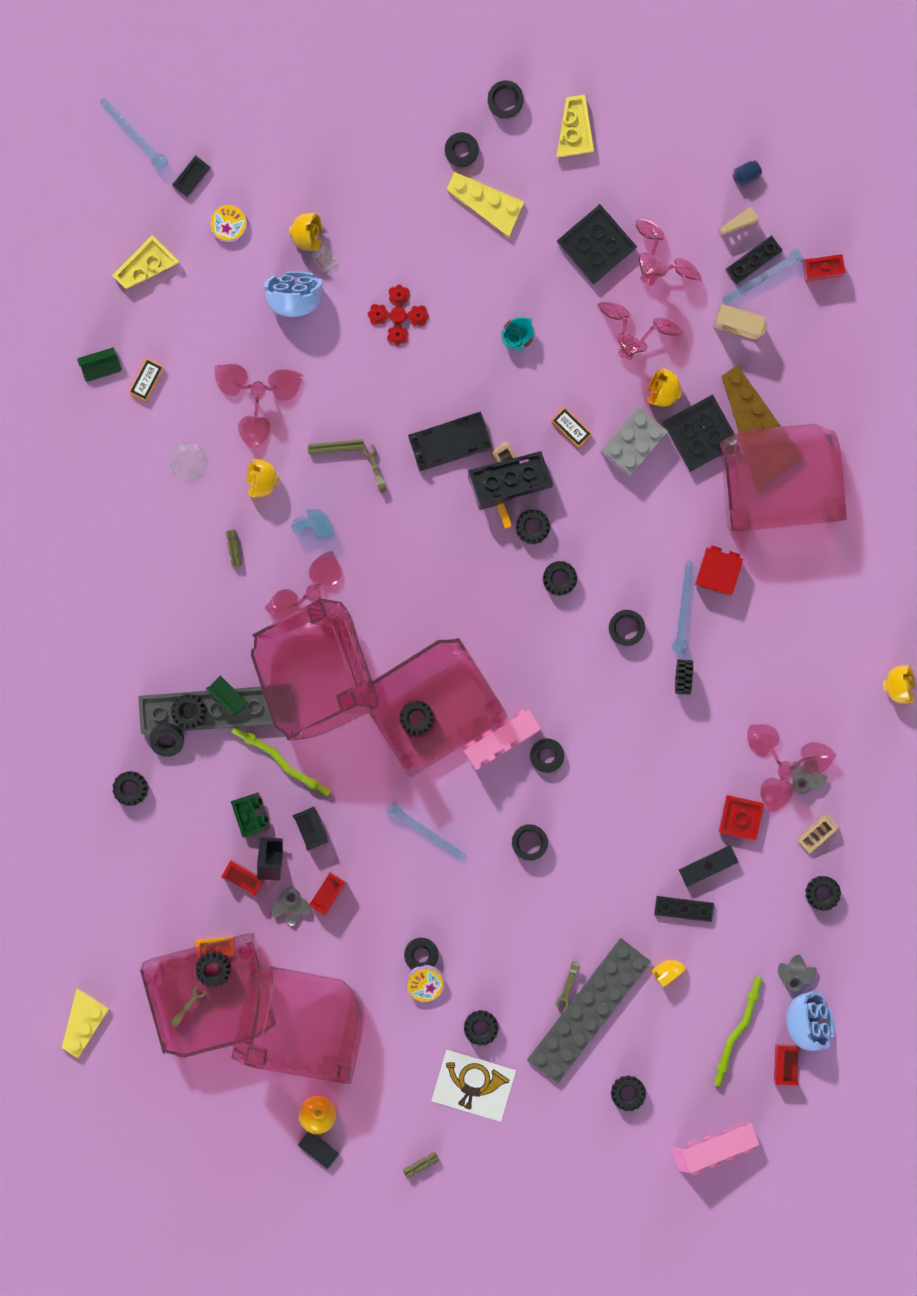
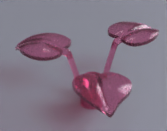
M636 220V228L639 233L648 239L654 240L651 254L643 252L639 256L642 272L640 279L643 283L653 286L658 277L662 278L672 268L682 277L702 281L697 268L685 259L676 258L674 260L675 264H671L667 268L656 259L654 254L659 242L658 240L665 238L664 232L651 221Z
M601 302L597 304L602 313L607 317L623 321L622 333L617 335V340L621 346L618 354L624 359L631 360L635 353L646 351L648 346L644 340L654 329L670 336L683 335L684 333L671 320L657 317L653 319L654 325L639 339L626 333V318L630 317V312L624 306L614 302Z
M237 364L216 365L215 379L223 393L229 396H236L240 389H250V395L255 399L254 417L245 416L238 424V432L242 440L250 448L260 446L269 435L270 423L267 418L258 417L259 400L265 396L266 390L273 391L274 396L279 400L292 399L299 390L303 375L293 370H277L268 377L270 388L260 381H256L252 385L243 386L246 384L248 376L242 366Z
M332 551L322 554L311 564L309 577L313 582L319 583L308 586L306 595H303L300 601H298V596L294 591L283 589L278 591L265 606L267 612L273 617L283 621H291L300 615L299 605L306 599L312 603L319 602L329 615L322 620V630L325 635L333 639H350L352 637L354 625L349 612L344 608L337 607L331 613L321 599L322 592L319 587L322 583L326 586H331L337 583L341 577L340 565Z
M766 724L750 725L747 731V739L751 750L759 756H766L771 751L778 764L780 779L769 778L762 783L760 788L761 798L768 812L777 811L789 802L793 794V788L791 783L783 780L790 779L793 775V770L802 762H804V768L807 772L820 774L836 758L835 752L830 747L822 743L811 742L801 749L803 759H800L794 765L788 761L781 762L773 749L779 743V733L774 727Z

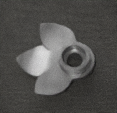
M810 759L802 766L794 761L790 766L789 774L793 779L792 787L798 794H806L810 789L817 790L827 781L826 775L818 774L816 759ZM800 781L805 782V788H799L798 783Z
M295 888L286 889L282 893V898L277 899L272 906V917L283 915L290 926H294L298 922L300 914H310L309 903L301 898L300 892ZM289 894L295 896L293 901L288 900Z
M801 955L794 956L788 965L779 963L778 975L785 981V987L791 993H798L803 989L804 985L812 983L817 972L816 967L805 968ZM797 980V986L792 987L791 981Z

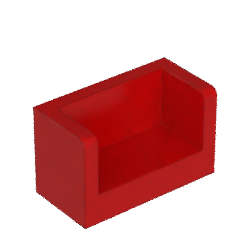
M843 254L810 258L802 262L805 282L842 277L845 274Z
M230 860L221 878L227 879L251 893L252 896H256L264 880L257 879L256 873L234 860Z
M330 871L309 906L326 915L346 881Z
M775 1044V1085H799L797 1081L799 1046Z

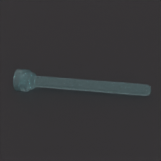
M101 99L100 104L150 156L153 162L152 165L157 171L165 167L169 160L163 154H157L106 99Z
M795 248L790 252L787 259L723 297L722 303H730L791 264L799 265L802 263L804 258L799 249Z
M690 560L685 563L677 639L672 643V651L687 652L688 644H686L684 638L693 562Z
M395 801L387 810L386 814L391 818H400L460 860H466L467 855L404 813L400 805Z

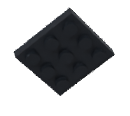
M601 204L556 241L593 285L637 249L634 242Z
M713 394L662 422L689 472L740 445Z

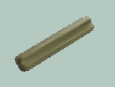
M362 439L308 444V453L310 455L364 449V441Z

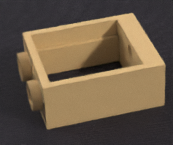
M721 304L713 328L757 341L760 336L763 337V334H765L768 323H765L766 317Z

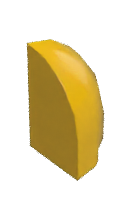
M666 960L651 969L662 987H664L682 974L686 967L676 960Z

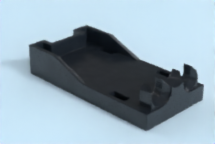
M481 411L408 435L419 472L492 449ZM468 419L469 421L463 424H459V421ZM427 431H432L431 434L423 436L422 434ZM477 448V451L468 453V450ZM441 459V463L432 465V461Z
M542 451L468 470V480L472 486L479 510L494 507L513 498L553 487Z

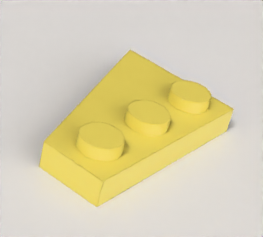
M585 95L566 97L556 158L594 152Z
M152 235L112 276L127 290L180 262Z
M78 988L75 992L62 1044V1049L79 1058L109 1010L108 1007Z

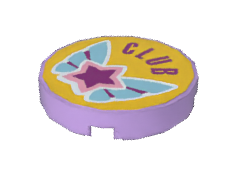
M224 204L218 206L212 212L209 226L217 239L222 242L231 243L244 236L248 221L241 208L234 204Z
M430 965L418 966L408 974L406 989L409 996L414 1000L431 1002L442 994L444 979L436 967Z

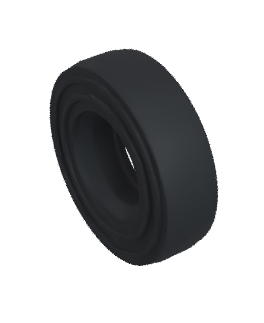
M458 132L451 135L446 141L445 156L452 165L466 167L471 165L478 157L479 146L472 135ZM461 142L466 143L469 147V153L464 157H459L454 152L456 144Z
M169 723L160 724L151 731L149 738L150 747L160 756H174L183 748V732L176 725ZM163 735H170L174 738V742L166 746L161 744L159 739Z
M545 738L537 741L532 746L530 760L537 770L551 773L558 770L563 764L564 750L556 740ZM544 748H550L555 753V758L550 763H544L540 759V752Z
M423 937L410 941L404 951L405 962L412 970L424 965L434 967L439 957L435 943ZM423 947L428 950L429 958L425 962L415 960L414 951L417 948Z

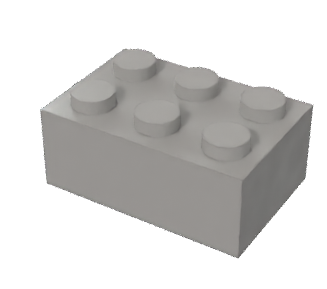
M638 407L600 453L630 477L668 431Z

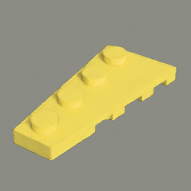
M456 172L453 173L447 187L449 193L473 209L508 238L510 237L524 201Z

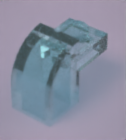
M316 509L306 510L308 518L305 519L304 516L293 520L294 523L291 524L294 533L312 526L317 540L335 534L328 516Z

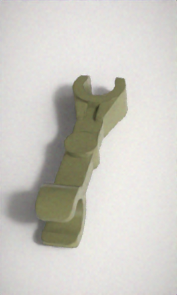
M371 444L373 452L367 453L365 447L363 452L365 456L371 459L372 468L376 474V483L379 491L382 492L386 490V486L382 476L379 474V468L374 459L376 453L375 446Z
M577 962L571 963L564 990L556 1000V1007H558L559 1001L563 1000L566 1002L564 1010L569 1005V992L579 968V963Z
M200 985L194 987V996L185 1004L183 1010L171 1020L170 1024L173 1027L179 1025L185 1012L191 1008L196 998H201L205 995L206 990L201 995L196 994V989Z

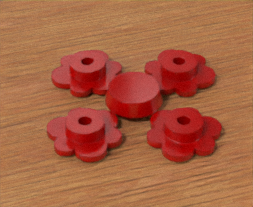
M400 284L389 289V301L394 302L397 307H394L389 313L385 310L386 307L384 305L373 304L370 308L371 311L367 313L373 325L378 323L383 325L389 316L394 323H397L393 328L388 329L389 335L387 336L388 342L394 343L396 346L408 341L407 329L402 328V325L399 324L404 322L406 317L411 320L413 326L418 324L421 327L426 324V320L429 318V314L426 313V307L423 305L419 307L413 306L408 313H406L404 308L400 307L403 305V302H408V295L410 293L408 288L402 287Z

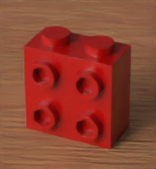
M711 545L710 548H705L694 585L732 596L743 558H740L739 553L729 551V554L721 552L722 548Z

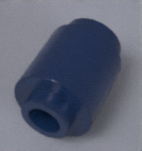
M756 160L748 161L735 168L732 176L737 185L744 186L759 178V175L762 174V169Z

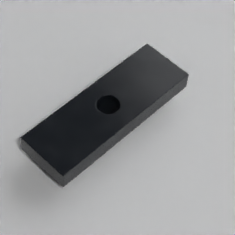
M771 235L725 270L737 285L783 250ZM752 257H756V258H757V262H756V263H754V262L751 261V258H752Z
M728 845L678 869L686 887L739 862L731 845ZM707 862H710L712 865L710 869L705 868Z
M656 896L654 915L712 922L714 903ZM687 906V911L681 912V907Z

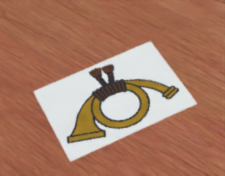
M446 1049L431 1101L501 1122L516 1070Z

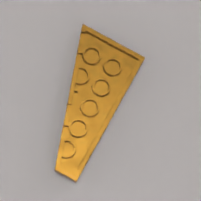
M736 365L721 377L757 492L804 458L740 367Z

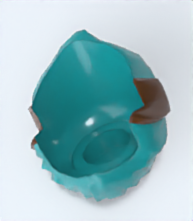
M516 317L508 320L501 333L503 344L507 349L522 351L531 344L535 334L532 319Z

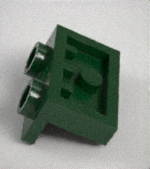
M258 792L230 801L242 838L270 829V821L265 813L263 800Z

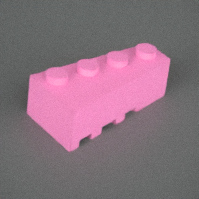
M524 709L514 714L515 719L510 722L508 719L498 724L499 729L493 732L490 729L481 735L483 739L476 742L474 739L465 745L467 749L464 752L476 770L541 730L530 710L526 712Z
M745 1122L723 1130L720 1136L719 1134L709 1135L704 1138V1142L700 1140L687 1143V1148L678 1149V1147L671 1149L678 1170L696 1175L703 1172L702 1168L707 1166L713 1168L720 1165V1161L724 1159L730 1161L737 1158L739 1153L747 1154L755 1150L754 1147L759 1146V1142L752 1123Z

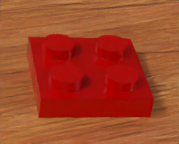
M726 795L718 832L756 841L765 803Z

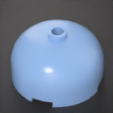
M303 271L286 272L285 276L276 278L273 275L264 283L267 304L274 312L283 316L298 317L309 314L319 306L322 300V280L315 278L313 273ZM294 277H299L297 280L298 285H295Z
M818 991L804 993L795 997L791 1001L786 1014V1024L791 1039L797 1046L808 1051L829 1048L831 1046L829 1043L830 1038L834 1037L835 1033L831 1007H826L823 1000L825 996ZM828 1017L827 1023L819 1024L818 1022H814L815 1020L826 1019Z

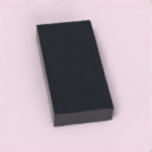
M195 155L172 186L188 198L211 167Z
M307 1132L298 1143L301 1149L327 1169L340 1154L318 1135L311 1134L310 1132Z

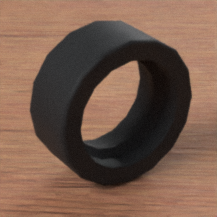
M508 80L495 83L488 92L487 103L490 111L495 116L504 119L517 115L523 107L524 96L522 89L516 83ZM504 88L512 90L517 97L515 106L507 111L499 109L494 102L496 93Z
M632 610L619 611L611 618L608 626L612 640L622 646H632L638 643L645 632V622L642 616ZM622 617H631L638 624V632L631 639H623L616 632V623Z
M526 824L520 826L515 831L512 837V847L518 857L533 861L545 854L548 848V839L546 833L540 827L534 824ZM527 831L537 833L541 839L539 850L532 854L523 852L518 844L520 836Z

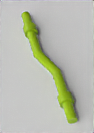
M234 727L231 733L244 739V742L248 745L252 744L270 754L287 774L306 784L309 789H315L328 797L331 790L318 783L317 779L309 778L293 769L275 748L255 738L256 735Z
M755 976L752 989L748 992V1003L743 1019L726 1041L721 1061L718 1062L716 1068L718 1070L714 1082L716 1086L721 1087L725 1072H728V1061L734 1042L750 1023L755 1003L760 996L759 989L763 979L761 977Z

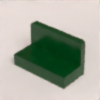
M114 347L77 358L86 382L122 371Z
M221 675L206 688L233 716L248 703Z

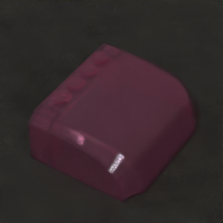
M813 423L737 431L729 438L720 442L727 528L730 531L847 520L841 452L835 431Z
M321 598L252 635L254 637V649H251V658L274 727L281 731L288 741L322 735L378 708L379 699L349 611L342 602Z
M460 638L435 641L372 681L364 697L361 699L410 777L425 770L508 716ZM422 701L432 709L434 723L427 733L412 735L402 728L399 720L400 712L409 702ZM413 711L409 716L411 724L415 726L421 725L424 722V714L421 711Z
M255 933L227 938L154 957L142 962L140 973L163 1054L168 1053L185 1058L251 1041L263 1036L267 1030L276 1024L273 1002ZM213 950H216V953L222 952L223 956L226 955L228 960H230V977H228L226 983L223 982L222 986L217 985V988H214V986L209 988L207 984L202 985L201 980L197 979V960L201 958L203 953L205 955L207 951H210V953ZM210 963L206 966V972L209 975L214 976L221 971V967L217 963ZM200 985L196 989V994L201 995L206 990L205 995L201 998H196L191 1008L185 1012L179 1025L173 1027L170 1024L171 1020L183 1010L185 1004L194 996V987Z
M274 966L265 967L256 972L252 971L231 1058L245 1066L351 1084L364 1024V1005L358 992L342 979Z

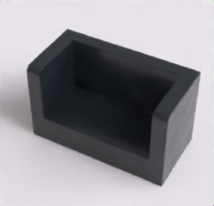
M315 806L292 815L300 830L307 851L329 842Z
M260 837L257 879H281L282 838Z

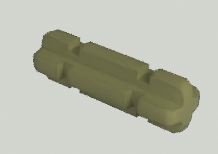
M236 530L226 531V538L228 539L229 555L232 558L231 566L240 567L242 562L241 558H239L240 550L238 540H236Z
M432 1152L427 1158L424 1157L413 1163L411 1167H406L403 1173L409 1179L415 1173L418 1174L430 1167V1164L434 1165L437 1163L439 1157L435 1152Z

